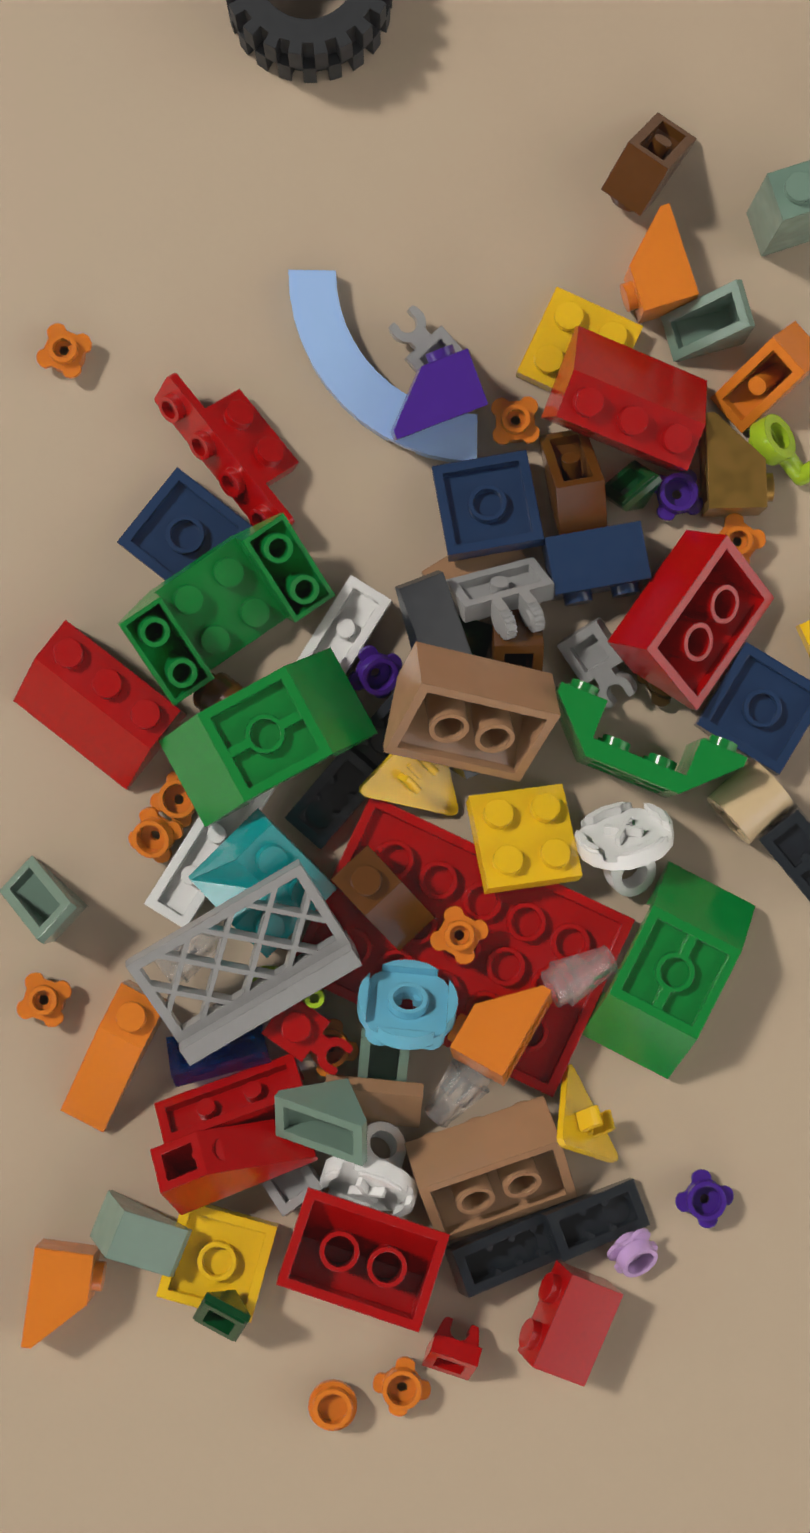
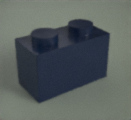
M641 521L545 537L542 552L546 573L554 582V599L552 601L564 599L566 607L590 603L593 601L592 594L611 591L612 598L641 593L640 586L646 585L651 579Z

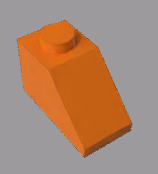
M670 203L659 207L624 277L625 283L620 284V292L627 312L634 311L638 324L660 318L697 299L699 295Z
M794 321L774 335L710 398L741 433L751 427L754 422L760 419L810 374V336Z
M542 985L474 1004L468 1016L461 1013L457 1017L452 1030L448 1034L447 1039L452 1041L450 1046L452 1058L505 1086L552 1003V990Z
M45 1238L36 1245L22 1334V1348L31 1349L87 1306L95 1291L102 1292L107 1262L99 1261L100 1250L96 1245Z

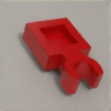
M303 1001L274 1016L262 1032L264 1036L301 1062L309 1051L317 1055V1062L321 1069L331 1075H336L338 1069L328 1063L326 1058L328 1050L338 1046L349 1054L353 1051V1047L347 1040L340 1037L328 1038L322 1034L331 1021L308 1007Z

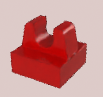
M445 1317L426 1348L422 1366L468 1381L478 1367L483 1349L479 1347V1328L471 1325L467 1331L466 1339L457 1340L451 1335L450 1331L453 1318Z

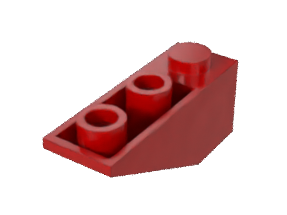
M275 1119L199 1130L150 1149L160 1193L180 1215L318 1160L315 1149L276 1136Z

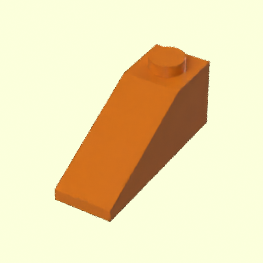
M127 980L120 984L98 1026L60 1109L62 1112L101 1132H105L162 1022V1018L137 983Z

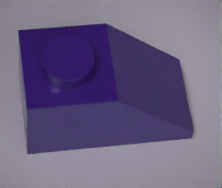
M453 344L426 354L428 364L421 366L417 370L390 433L393 441L488 405L468 348L455 352Z

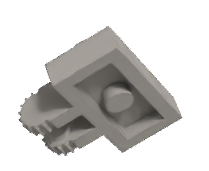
M534 557L446 579L457 613L465 623L491 616L494 629L498 635L500 634L503 640L512 639L517 636L516 633L518 631L516 620L511 610L519 609L522 622L528 627V630L534 633L545 628L544 613L538 603L554 599V582Z

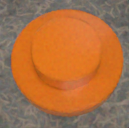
M330 1379L321 1382L313 1389L309 1397L308 1410L310 1417L317 1426L324 1430L338 1431L347 1427L353 1421L357 1412L355 1392L347 1383L340 1380Z

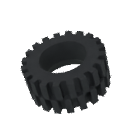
M226 0L234 34L238 33L240 46L246 54L249 55L255 50L257 65L267 72L273 62L277 63L279 78L292 81L294 70L303 71L304 83H317L316 72L323 70L328 71L330 81L341 78V64L347 61L353 71L364 64V48L374 54L381 45L380 31L387 33L390 23V8H392V0H345L339 8L325 16L302 19L281 12L269 0Z

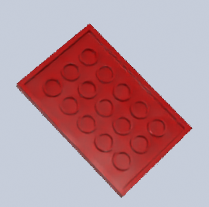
M369 798L332 878L368 845L435 918L398 951L339 887L330 880L337 889L325 901L343 930L347 931L356 945L362 966L323 989L357 1004L359 987L369 973L371 978L374 974L382 971L383 964L394 960L421 961L438 969V977L443 979L447 985H449V980L454 985L458 995L457 1019L461 1013L468 1016L476 1003L543 985L552 990V1003L510 1077L553 1097L635 919L561 884L484 894L474 843L386 801ZM452 906L460 907L465 916L474 921L483 920L488 926L487 937L479 940L474 949L475 958L468 964L458 963L455 956L446 950H435L430 942L432 933L439 931L445 920V910ZM311 921L301 942L317 945L333 934L326 923ZM458 930L454 936L457 940H461L464 937V933ZM296 952L295 957L302 954V952ZM403 999L402 1004L398 1005L403 1009L417 1008L413 1006L410 999ZM447 1034L442 1045L450 1048L452 1041L447 1039Z

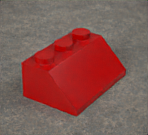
M576 326L541 418L669 471H688L706 425L707 380L588 329Z
M686 530L607 642L632 672L688 708L698 710L774 597L727 535Z
M67 620L61 624L34 658L13 700L126 790L130 788L160 750L161 745L158 741L174 731L187 716V714L177 706H173L168 699Z
M308 1187L277 1277L276 1285L419 1333L450 1234Z

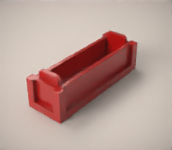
M287 1054L154 1103L163 1143L165 1144L199 1130L275 1119L274 1096L278 1091L304 1086L302 1082L304 1076L296 1058L291 1054Z

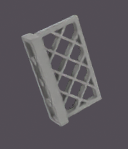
M299 859L125 960L126 968L179 1043V1051L190 1066L362 966L356 945L347 931L343 930ZM297 877L305 890L300 908L274 903L278 888ZM267 895L266 901L259 900L260 898ZM311 901L318 911L309 910ZM245 907L263 911L257 933L231 928L234 914ZM271 913L297 918L291 940L265 935ZM224 920L223 926L216 925ZM305 920L326 923L333 934L317 945L300 942ZM201 933L220 936L215 957L210 958L187 953L191 939ZM228 938L254 943L248 965L222 960ZM181 945L180 952L173 950ZM262 945L288 950L285 963L274 970L257 967ZM296 952H302V954L295 957ZM157 959L177 962L171 983L150 980L143 967ZM184 964L211 969L206 990L179 985ZM219 970L245 975L242 989L232 995L214 992ZM253 977L259 978L256 981L252 982ZM160 993L168 994L167 1001L164 1000ZM181 996L203 1000L199 1014L181 1024L172 1012L175 997ZM210 1002L216 1003L215 1005L209 1007Z

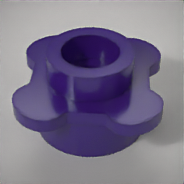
M688 469V471H680L667 477L659 474L662 482L654 493L659 504L656 513L660 519L671 521L675 515L683 513L696 515L702 510L703 500L698 496L697 475L694 471ZM674 491H679L681 493V498H673L672 493Z
M367 645L359 651V663L356 670L349 674L348 680L356 691L366 689L377 698H385L396 685L397 676L402 668V660L395 653L385 655L378 652L374 646ZM378 668L379 673L373 676L371 674L372 670Z
M698 1169L691 1174V1183L686 1190L676 1195L675 1204L681 1212H690L696 1217L701 1227L712 1228L717 1224L718 1217L723 1214L726 1206L733 1202L734 1194L729 1186H720L713 1181L711 1174L707 1170ZM703 1194L709 1196V1200L706 1203L700 1201V1197Z

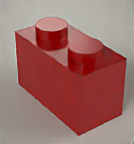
M556 1260L552 1271L547 1273L542 1279L538 1292V1304L532 1318L527 1319L519 1334L520 1346L517 1351L533 1368L585 1387L624 1294L607 1279Z

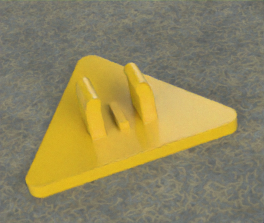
M389 754L359 787V792L364 797L453 816L457 814L459 809L449 766Z
M569 1064L562 1076L557 1142L561 1148L613 1163L618 1160V1153L608 1135L609 1132L615 1130L611 1110H605L600 1113L599 1106H593L574 1066Z

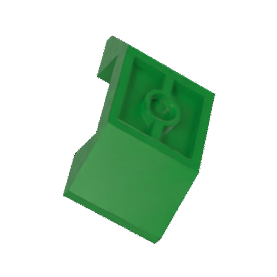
M279 513L230 536L150 590L117 624L171 704L175 706L214 679L210 670L286 618L296 623L334 597L335 594L284 513Z
M330 647L285 665L197 713L158 742L205 828L249 805L248 802L332 755L335 757L378 734Z
M572 678L571 683L561 682L555 688L561 713L558 720L576 762L666 798L683 793L744 767L748 757L736 753L738 747L736 743L710 734L709 739L701 738L686 745L675 771L677 766L675 761L651 752L648 756L643 755V757L629 752L631 744L608 734H603L602 738H593L608 700L598 697L600 691L598 687Z
M670 861L667 862L646 903L650 908L607 992L602 990L582 1033L583 1036L666 1079L671 1076L697 1041L743 950L755 910V905Z

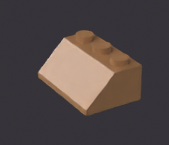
M416 641L397 676L383 744L384 752L520 782L561 716L553 674Z
M544 1095L531 1100L517 1102L511 1107L485 1116L473 1117L459 1125L438 1132L427 1133L418 1139L404 1143L418 1191L433 1229L450 1234L448 1242L577 1197L563 1148L557 1142V1129Z

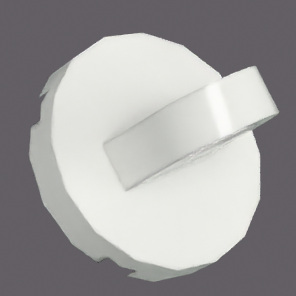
M617 802L602 806L585 816L580 822L581 829L575 832L576 847L581 859L595 868L603 869L607 882L622 896L631 897L644 892L655 878V861L662 858L673 846L674 829L672 820L667 811L656 805L643 803L644 809L632 808L631 802ZM637 868L631 877L622 879L624 870Z
M383 1121L373 1122L367 1126V1162L363 1166L332 1156L326 1159L319 1181L322 1189L325 1187L329 1188V1194L379 1211H393L392 1215L402 1217L412 1212L418 1195L416 1181L401 1169L406 1154L404 1136L397 1127ZM377 1137L383 1139L390 1148V1158L384 1159L375 1155L370 1147V1138Z

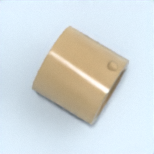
M752 758L748 759L744 767L737 769L706 797L709 805L719 818L747 844L752 843L782 814H787L789 808L793 805L792 799L783 786L767 769Z

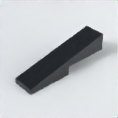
M437 570L395 586L411 650L417 641L472 654L443 572ZM450 767V770L465 779L481 774Z
M394 691L370 718L378 734L336 756L284 817L319 849L326 845L367 798L360 794V785L389 755V753L384 752L383 744Z
M627 1178L446 1246L445 1255L459 1293L470 1298L556 1260L565 1262L614 1241L625 1233L635 1232L638 1229L649 1226L650 1223L634 1179Z

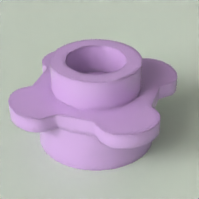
M641 1228L635 1232L625 1233L609 1248L607 1257L610 1261L616 1262L614 1268L617 1273H623L626 1277L630 1278L638 1277L648 1272L655 1265L658 1259L656 1252L658 1246L654 1241H649L651 1234L648 1229Z

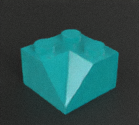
M259 808L188 876L215 907L297 859L302 863L324 900L337 889L323 871ZM297 877L278 888L274 903L300 908L305 890ZM267 895L260 898L259 900L266 901ZM311 901L309 905V910L315 911L316 907ZM245 907L234 914L232 925L239 930L257 933L263 911ZM271 913L265 935L287 939L294 931L297 918ZM262 945L260 952L268 958L277 948Z

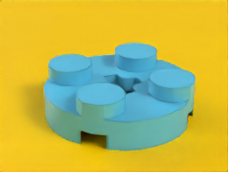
M394 960L383 964L381 972L374 974L371 978L369 973L363 979L358 992L357 1014L360 1023L365 1028V1037L374 1045H386L402 1050H435L444 1043L445 1036L454 1026L458 995L451 981L449 980V985H447L443 979L438 977V969L430 964L416 960ZM403 999H410L413 1006L417 1008L403 1009L398 1005L402 1004Z

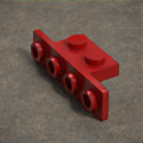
M177 373L166 377L154 398L161 414L168 422L175 426L189 444L192 453L204 462L219 481L222 490L234 499L249 518L251 525L254 526L279 513H284L292 526L295 523L293 516L269 486L293 472L299 461L244 393L238 389L204 408Z

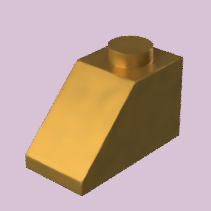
M706 412V425L699 440L701 498L703 500L702 517H726L732 513H738L742 516H759L768 507L767 502L773 501L775 491L773 473H766V459L716 412Z

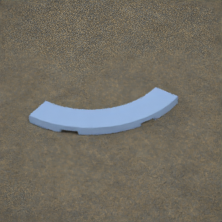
M288 270L290 300L294 322L301 343L314 371L341 407L361 425L380 438L414 451L423 457L449 463L476 459L478 414L466 413L393 441L390 432L407 394L393 386L380 375L363 356L354 342L340 307L336 270Z

